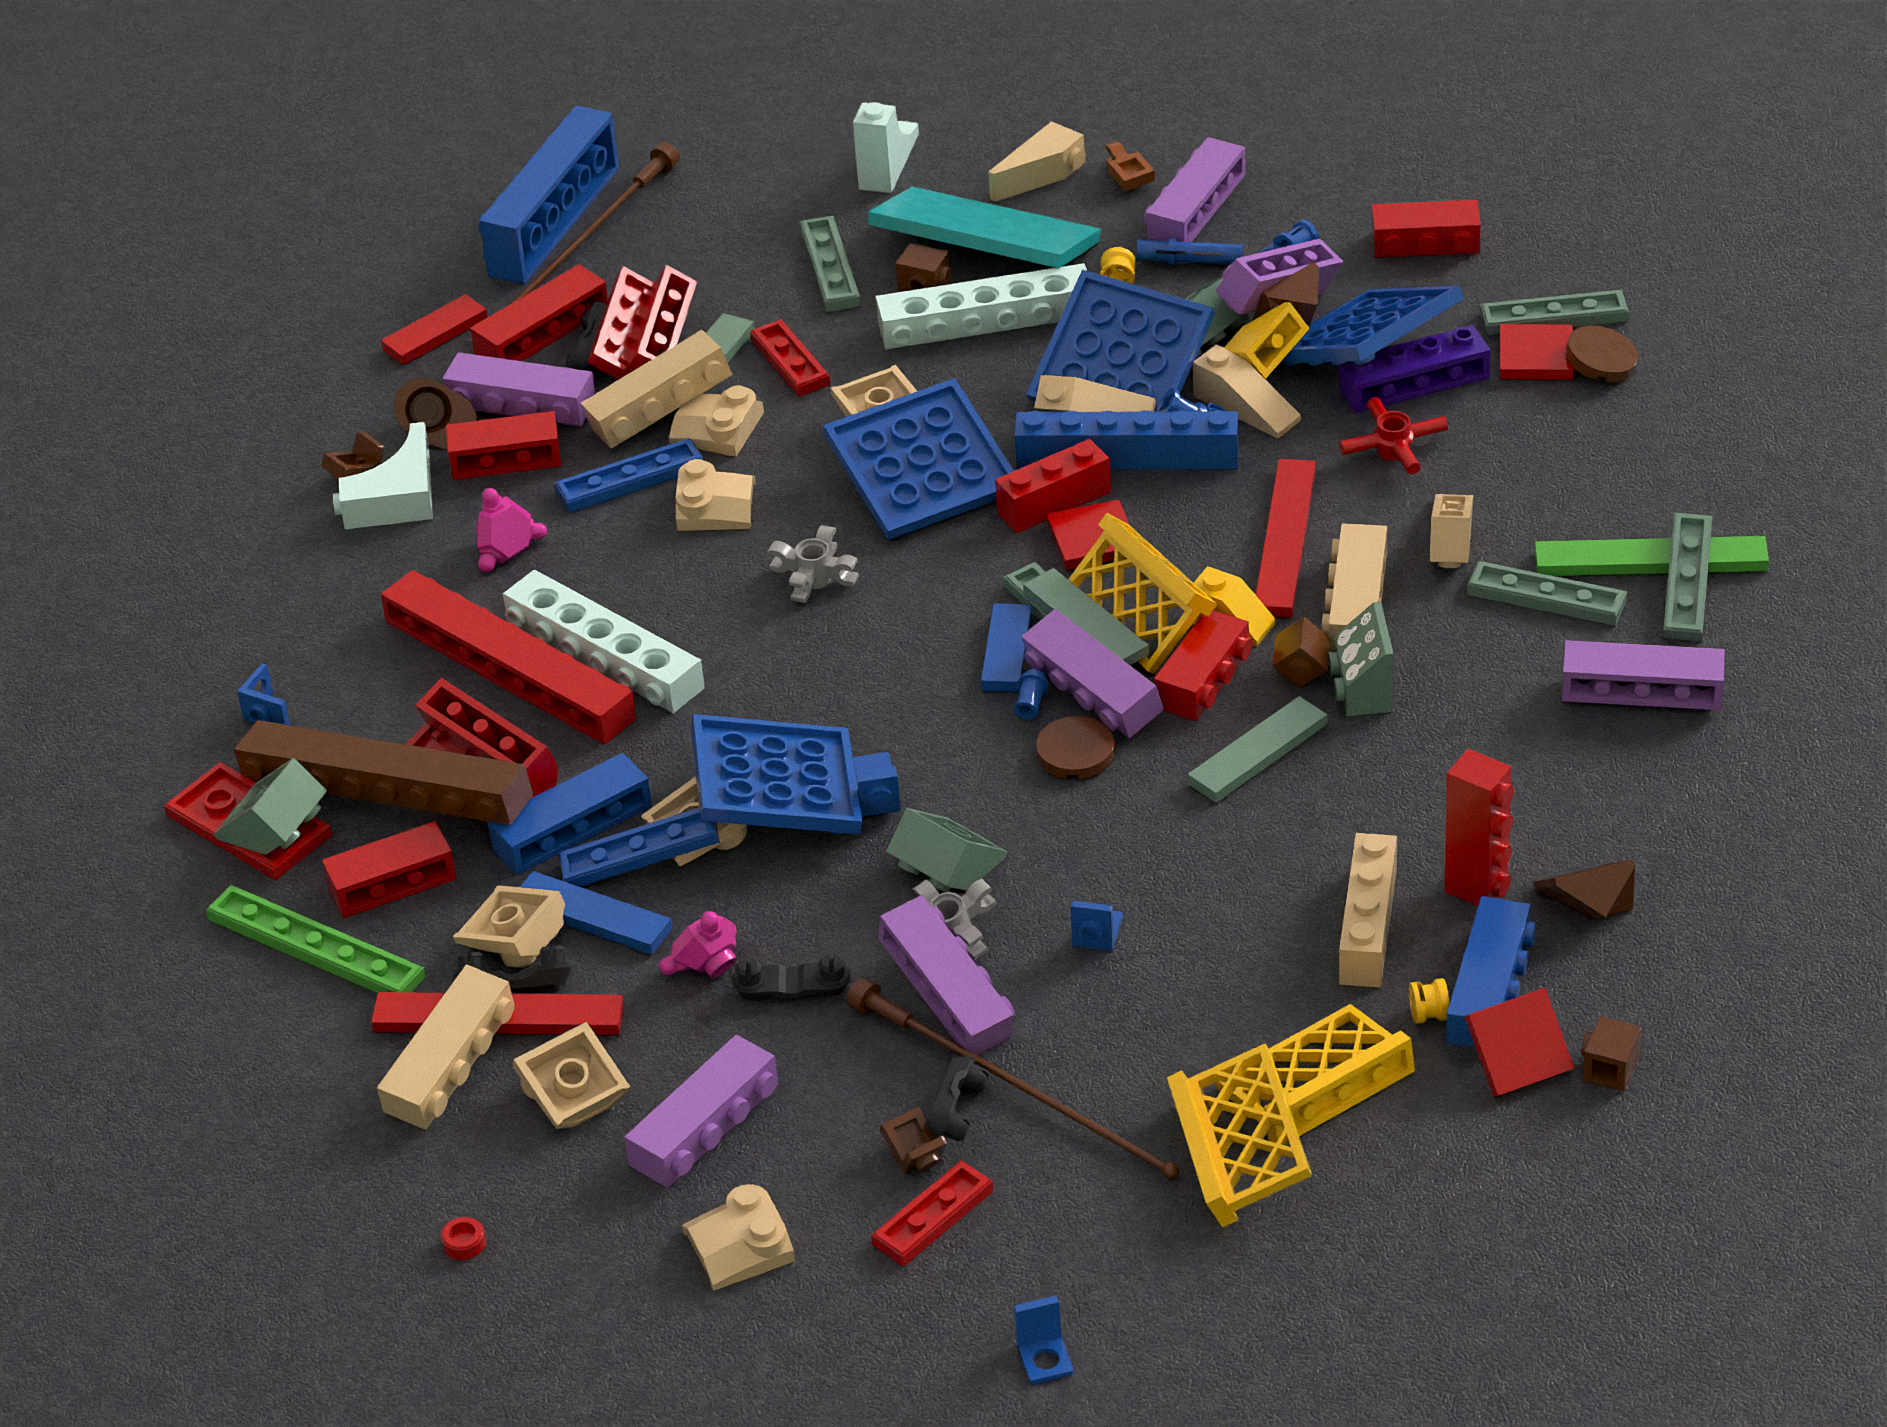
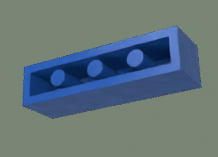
M621 753L531 798L511 825L487 821L492 849L517 876L558 855L559 852L570 849L651 808L652 802L648 777L624 753Z
M1481 896L1447 1011L1446 1043L1476 1048L1464 1016L1519 997L1520 981L1517 980V976H1525L1529 952L1525 951L1526 946L1533 947L1537 929V922L1530 921L1531 904Z

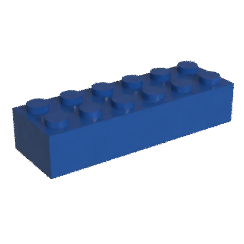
M576 105L567 117L562 119L561 124L551 136L547 137L545 143L535 155L530 157L529 162L519 174L514 176L512 182L503 193L498 195L496 201L487 212L482 214L478 229L482 236L483 259L486 261L489 277L525 285L619 170L612 113Z

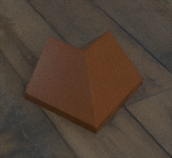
M1313 262L1263 291L1253 320L1285 302H1290L1304 322L1310 327L1317 307L1319 266Z
M1633 859L1609 863L1534 881L1533 886L1534 890L1591 918H1603L1608 915L1633 910L1635 865Z

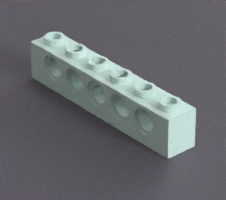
M1085 264L876 296L878 326L885 350L1057 323L1082 269L1086 270Z
M536 570L531 571L503 593L507 622L515 624L519 629L534 637L541 638L546 644L557 650L568 653L575 660L586 666L597 669L601 674L615 682L626 685L630 690L648 699L652 704L659 705L671 713H675L705 688L701 659Z

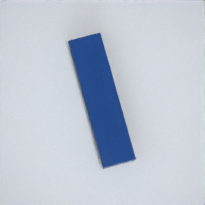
M689 438L554 482L555 491L568 513L678 478L681 466L694 459L704 461V458Z
M699 808L561 851L559 856L563 881L581 887L720 843L717 822L701 821Z
M532 871L520 886L521 888L559 891L565 902L563 913L564 925L653 955L673 929L672 919L535 871Z

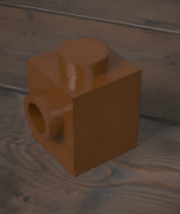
M910 243L896 262L898 291L905 292L951 284L953 268L949 266L948 251Z
M1304 616L1276 634L1272 666L1280 676L1287 678L1300 688L1328 670V652L1330 651L1331 639Z
M1600 1016L1594 1031H1587L1581 1047V1056H1584L1583 1081L1625 1092L1640 1057L1642 1027Z

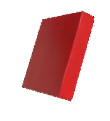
M1500 324V379L1573 380L1574 369L1567 361V349H1565L1569 336L1573 332L1572 325Z
M1120 500L1047 514V524L1065 570L1076 569L1101 536L1104 530L1098 524L1106 513L1129 524ZM1111 544L1102 555V563L1114 561V546Z
M1546 988L1464 1016L1493 1097L1574 1069Z

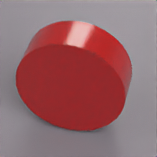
M460 1217L453 1219L441 1231V1241L445 1254L456 1260L474 1258L483 1251L486 1245L483 1225L474 1218Z

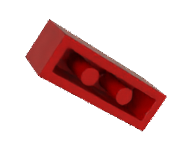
M1477 200L1372 204L1374 258L1480 253L1481 223Z
M555 411L446 425L448 454L453 480L562 466Z
M1088 439L995 479L997 514L1017 534L1047 521L1048 513L1073 509L1111 493L1110 458L1091 439Z
M1214 610L1209 616L1202 614L1154 678V684L1157 686L1164 711L1197 721L1206 708L1213 706L1217 693L1222 686L1230 683L1237 666L1241 661H1246L1251 653L1253 642L1249 638V621Z
M436 821L322 859L327 888L343 919L457 880L451 849Z

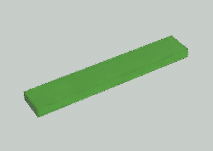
M1765 536L1711 537L1708 573L1768 571L1769 558ZM1672 538L1535 541L1537 573L1550 576L1668 574Z
M230 885L206 909L208 920L376 993H412L426 978L424 967L233 885Z

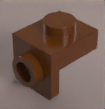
M357 432L353 450L324 453L321 466L334 475V479L339 482V478L360 474L379 466L384 446L366 432Z
M920 1107L883 1123L879 1129L903 1174L915 1168L919 1172H924L934 1167L941 1161L940 1156L948 1144L944 1136L936 1139L925 1126L927 1120Z

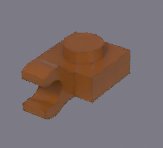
M1119 141L1105 145V149L1111 155L1110 158L1106 159L1108 173L1124 192L1155 181V170L1139 152L1128 154Z

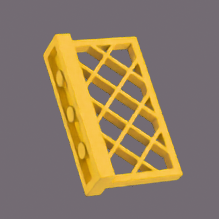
M1106 513L1098 524L1104 530L1068 580L1079 588L1085 578L1092 577V593L1086 595L1101 607L1102 599L1114 597V613L1111 614L1122 624L1124 619L1136 617V635L1144 642L1145 640L1158 637V648L1151 658L1145 657L1138 661L1148 672L1155 675L1199 614L1202 613L1209 616L1217 604L1129 524ZM1111 544L1114 546V563L1102 565V555ZM1136 566V583L1124 585V569ZM1114 571V588L1102 590V574ZM1158 586V603L1146 606V589ZM1136 591V608L1124 611V594ZM1181 607L1185 611L1175 625L1168 626V609ZM1158 612V629L1146 631V614Z
M1352 1004L1269 1048L1274 1063L1291 1062L1290 1068H1276L1280 1081H1286L1283 1090L1299 1136L1415 1072L1411 1038L1402 1031L1393 1035ZM1349 1021L1358 1027L1357 1031L1336 1030ZM1310 1043H1325L1324 1049H1302V1047ZM1333 1043H1355L1353 1050L1332 1049ZM1363 1043L1375 1044L1366 1050H1361ZM1263 1061L1248 1067L1243 1077L1256 1080L1264 1067ZM1299 1062H1321L1319 1069L1298 1068ZM1329 1062H1343L1332 1069H1327ZM1218 1081L1216 1082V1088L1221 1091L1225 1083ZM1295 1081H1309L1298 1088H1293ZM1236 1087L1230 1100L1241 1105L1250 1089ZM1261 1093L1253 1108L1266 1112L1270 1103L1263 1108L1260 1105V1100H1273L1274 1096ZM1272 1124L1267 1131L1268 1140L1276 1143L1285 1127Z
M1266 1043L1191 1078H1187L1183 1070L1167 1077L1206 1204L1222 1227L1238 1221L1236 1210L1312 1176L1271 1052ZM1263 1061L1264 1067L1256 1080L1243 1077L1248 1067ZM1218 1081L1225 1083L1217 1098L1204 1095L1203 1088ZM1237 1086L1250 1089L1241 1105L1228 1102ZM1261 1093L1274 1096L1266 1112L1253 1108ZM1222 1111L1235 1114L1227 1129L1214 1126ZM1247 1117L1260 1120L1252 1136L1238 1133ZM1272 1124L1285 1127L1276 1143L1263 1140ZM1232 1142L1246 1145L1237 1161L1224 1158ZM1257 1149L1271 1152L1262 1168L1248 1165ZM1282 1155L1296 1160V1167L1282 1173L1274 1172ZM1243 1173L1256 1177L1251 1187L1238 1193L1235 1192L1234 1188Z

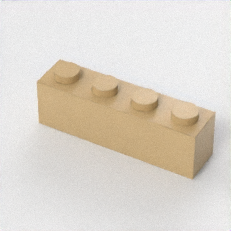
M700 330L580 404L592 430L612 449L733 374L722 348L703 330Z
M1341 524L1340 539L1333 538L1331 558L1332 561H1337V563L1329 564L1328 586H1333V589L1326 588L1325 611L1330 612V614H1323L1322 632L1331 639L1329 652H1334V636L1373 602H1382L1387 559V526Z
M1356 833L1339 947V985L1381 988L1397 872V836Z
M465 965L377 1086L384 1113L426 1130L434 1118L439 1117L444 1112L451 1094L457 1086L464 1084L469 1076L471 1066L480 1054L483 1055L487 1052L496 1031L501 1024L507 1023L513 1014L514 1001L509 981L470 965Z

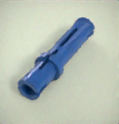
M1169 238V241L1137 240L1136 261L1168 262V266H1175V263L1231 265L1236 258L1243 257V244L1179 242L1177 238ZM1156 250L1186 251L1187 253L1157 252ZM1193 252L1223 253V255L1194 254Z

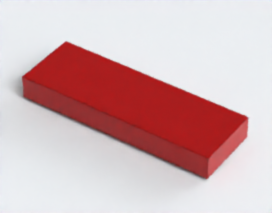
M465 294L382 339V349L399 363L405 365L488 318L487 310Z
M782 319L750 331L753 344L798 397L830 386V375Z
M961 1160L871 1235L872 1245L904 1267L994 1191L993 1181Z

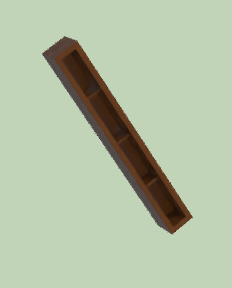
M260 720L256 721L233 749L242 775L256 782L294 757L327 790L326 794L511 825L533 796L524 764Z

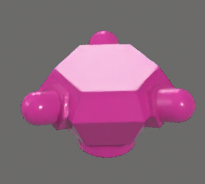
M487 488L483 491V511L478 514L475 531L477 548L480 549L478 568L482 572L488 573L493 570L498 562L504 564L528 549L532 539L541 540L545 538L547 528L542 523H533L529 512L508 497L502 498L499 496L495 489Z
M713 911L703 913L701 919L689 925L672 943V954L660 961V971L664 975H672L692 968L701 973L707 972L712 979L722 975L737 961V957L732 952L736 948L735 935L737 928L735 924Z

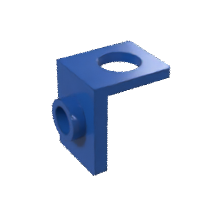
M262 663L237 691L243 720L252 723L260 720L290 725L286 702L271 696L273 688L268 665ZM261 680V691H254L257 682Z
M1072 901L1070 907L1072 945L1113 951L1123 919V912L1113 911L1111 905Z
M1057 1296L1015 1305L1016 1345L1030 1384L1034 1385L1073 1375V1367L1061 1335L1060 1304ZM1041 1353H1052L1059 1358V1363L1051 1369H1040L1034 1365L1033 1360Z

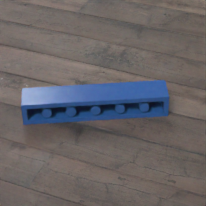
M1238 411L1017 412L1015 449L1017 470L1088 439H1091L1110 458V469H1238Z

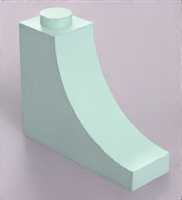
M875 102L862 103L853 121L858 186L860 190L892 193L919 135L918 123L897 121L895 106L882 105Z
M425 422L411 423L408 437L403 446L395 455L381 465L360 474L339 478V493L333 494L335 515H342L345 529L433 519L430 452Z

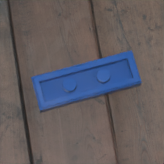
M993 604L981 677L982 691L1019 692L1018 680L1023 674L1024 654L1026 653L1021 636L1030 629L1032 605Z

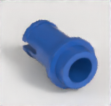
M1029 669L1019 677L1018 686L1020 690L1014 705L1015 714L1027 720L1034 719L1038 715L1042 695L1049 688L1047 677L1042 671Z

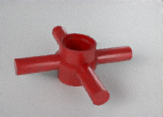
M1374 397L1367 402V407L1377 422L1374 433L1339 441V449L1344 456L1377 448V453L1380 457L1391 461L1400 460L1407 473L1414 475L1420 471L1421 466L1410 449L1413 439L1448 430V422L1446 417L1442 416L1410 424L1408 415L1399 411L1387 412L1381 400Z

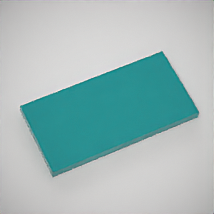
M910 187L870 210L867 225L1056 268L1062 267L1099 243L1101 233L1100 228L917 187Z

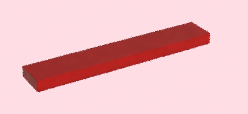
M1279 459L1256 590V596L1274 617H1293L1315 480L1316 461Z
M378 992L371 1021L373 1032L417 1033L445 993ZM512 994L514 1001L513 1014L509 1021L501 1024L495 1033L564 1034L587 1022L595 1035H620L625 1006L623 995Z

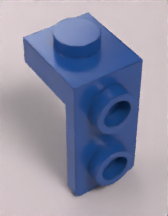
M884 752L852 757L862 817L901 811L896 766L891 764L890 754Z

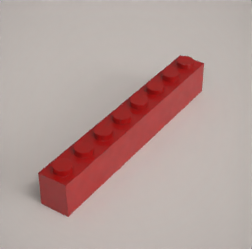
M412 570L381 593L386 623L603 745L607 744L636 720L633 692L626 685L619 684L602 675L597 669L590 668L575 660L568 653L555 649L546 644L541 638H535L519 629L515 624L506 622L492 614L488 609L479 607L459 593H454L439 585L432 578H427Z

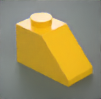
M1285 302L1244 325L1224 349L1243 357L1266 379L1310 328L1292 304Z
M1207 566L1194 581V584L1217 604L1214 611L1249 621V638L1252 639L1253 646L1257 647L1274 627V616L1242 578ZM1202 613L1199 614V616L1193 622V625L1196 624V622L1202 616Z

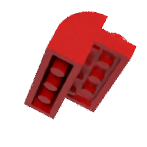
M666 265L653 283L623 266L615 278L587 363L615 377L614 382L677 345L697 281Z
M440 678L415 705L426 723L405 745L524 764L533 792L532 798L555 787L558 767L546 745L443 678Z

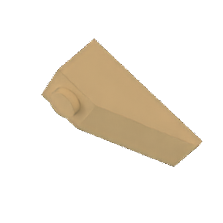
M1054 122L1047 124L988 171L990 200L996 202L1067 178L1085 163L1084 135Z
M1215 345L1193 362L1194 397L1208 404H1217L1226 411H1238L1239 420L1277 439L1301 421V415L1243 357Z
M1041 375L1034 409L1039 412H1154L1156 400L1152 397L1077 377Z
M1436 494L1431 516L1430 561L1438 562L1439 567L1458 568L1461 566V563H1468L1473 495Z

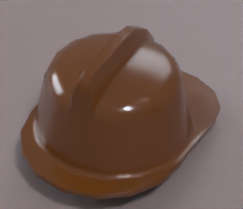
M426 377L414 378L404 383L396 392L393 401L394 415L404 429L409 432L411 423L425 422L428 443L444 450L448 449L446 425L477 421L476 412L467 399L441 383Z

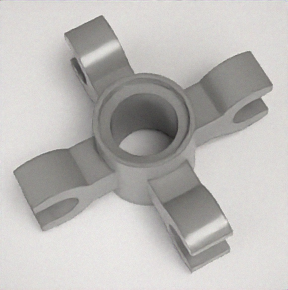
M821 525L817 531L816 538L801 541L795 549L781 541H774L770 546L768 555L775 556L769 566L770 570L778 573H783L787 570L796 571L793 572L789 579V585L795 586L790 596L791 600L805 603L810 596L811 589L825 587L830 583L831 579H835L844 586L851 587L855 585L859 573L851 571H853L858 562L857 558L851 555H842L839 558L833 557L838 546L837 542H832L836 528Z
M983 879L975 881L962 897L952 892L939 894L928 880H924L913 888L918 896H924L931 907L935 906L941 911L947 928L954 937L959 936L964 941L969 955L974 960L988 951L987 947L980 941L983 935L970 921L977 914L986 913L997 904L996 900L989 895L992 891L991 887Z

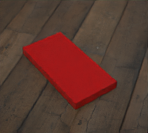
M219 762L164 805L166 816L275 881L332 836L330 825L314 816L306 824L302 822L297 827L300 835L288 848L283 850L279 846L266 855L218 840L213 833L256 783L222 762Z

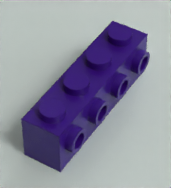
M1470 325L1382 348L1374 353L1375 358L1364 364L1355 365L1354 361H1347L1338 365V389L1356 414L1369 410L1367 402L1374 397L1379 398L1383 405L1386 406L1489 379L1490 348L1476 328Z

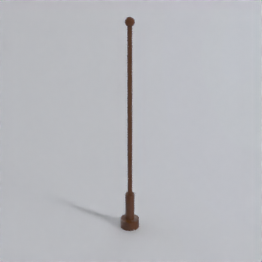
M668 142L659 143L650 152L651 161L633 178V184L510 304L532 292L637 188L642 189L660 171L669 172L680 161L677 149Z
M860 977L851 986L847 995V1005L862 1014L873 1010L905 1029L910 1026L962 1057L972 1056L974 1064L986 1069L988 1072L1162 1170L1165 1178L1174 1179L1177 1177L1179 1168L1174 1162H1163L914 1020V1014L880 995L881 988L875 982L866 977Z

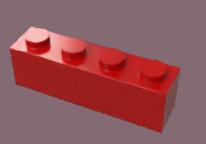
M576 265L472 326L470 331L474 355L523 361L581 327V318L584 311L590 310L595 302L607 304L606 281L583 266Z
M1467 749L1447 772L1444 892L1479 906L1481 896L1502 898L1507 893L1511 884L1508 864L1512 854V846L1509 845V834L1513 825V816L1510 815V803L1514 795V786L1511 785L1512 766Z

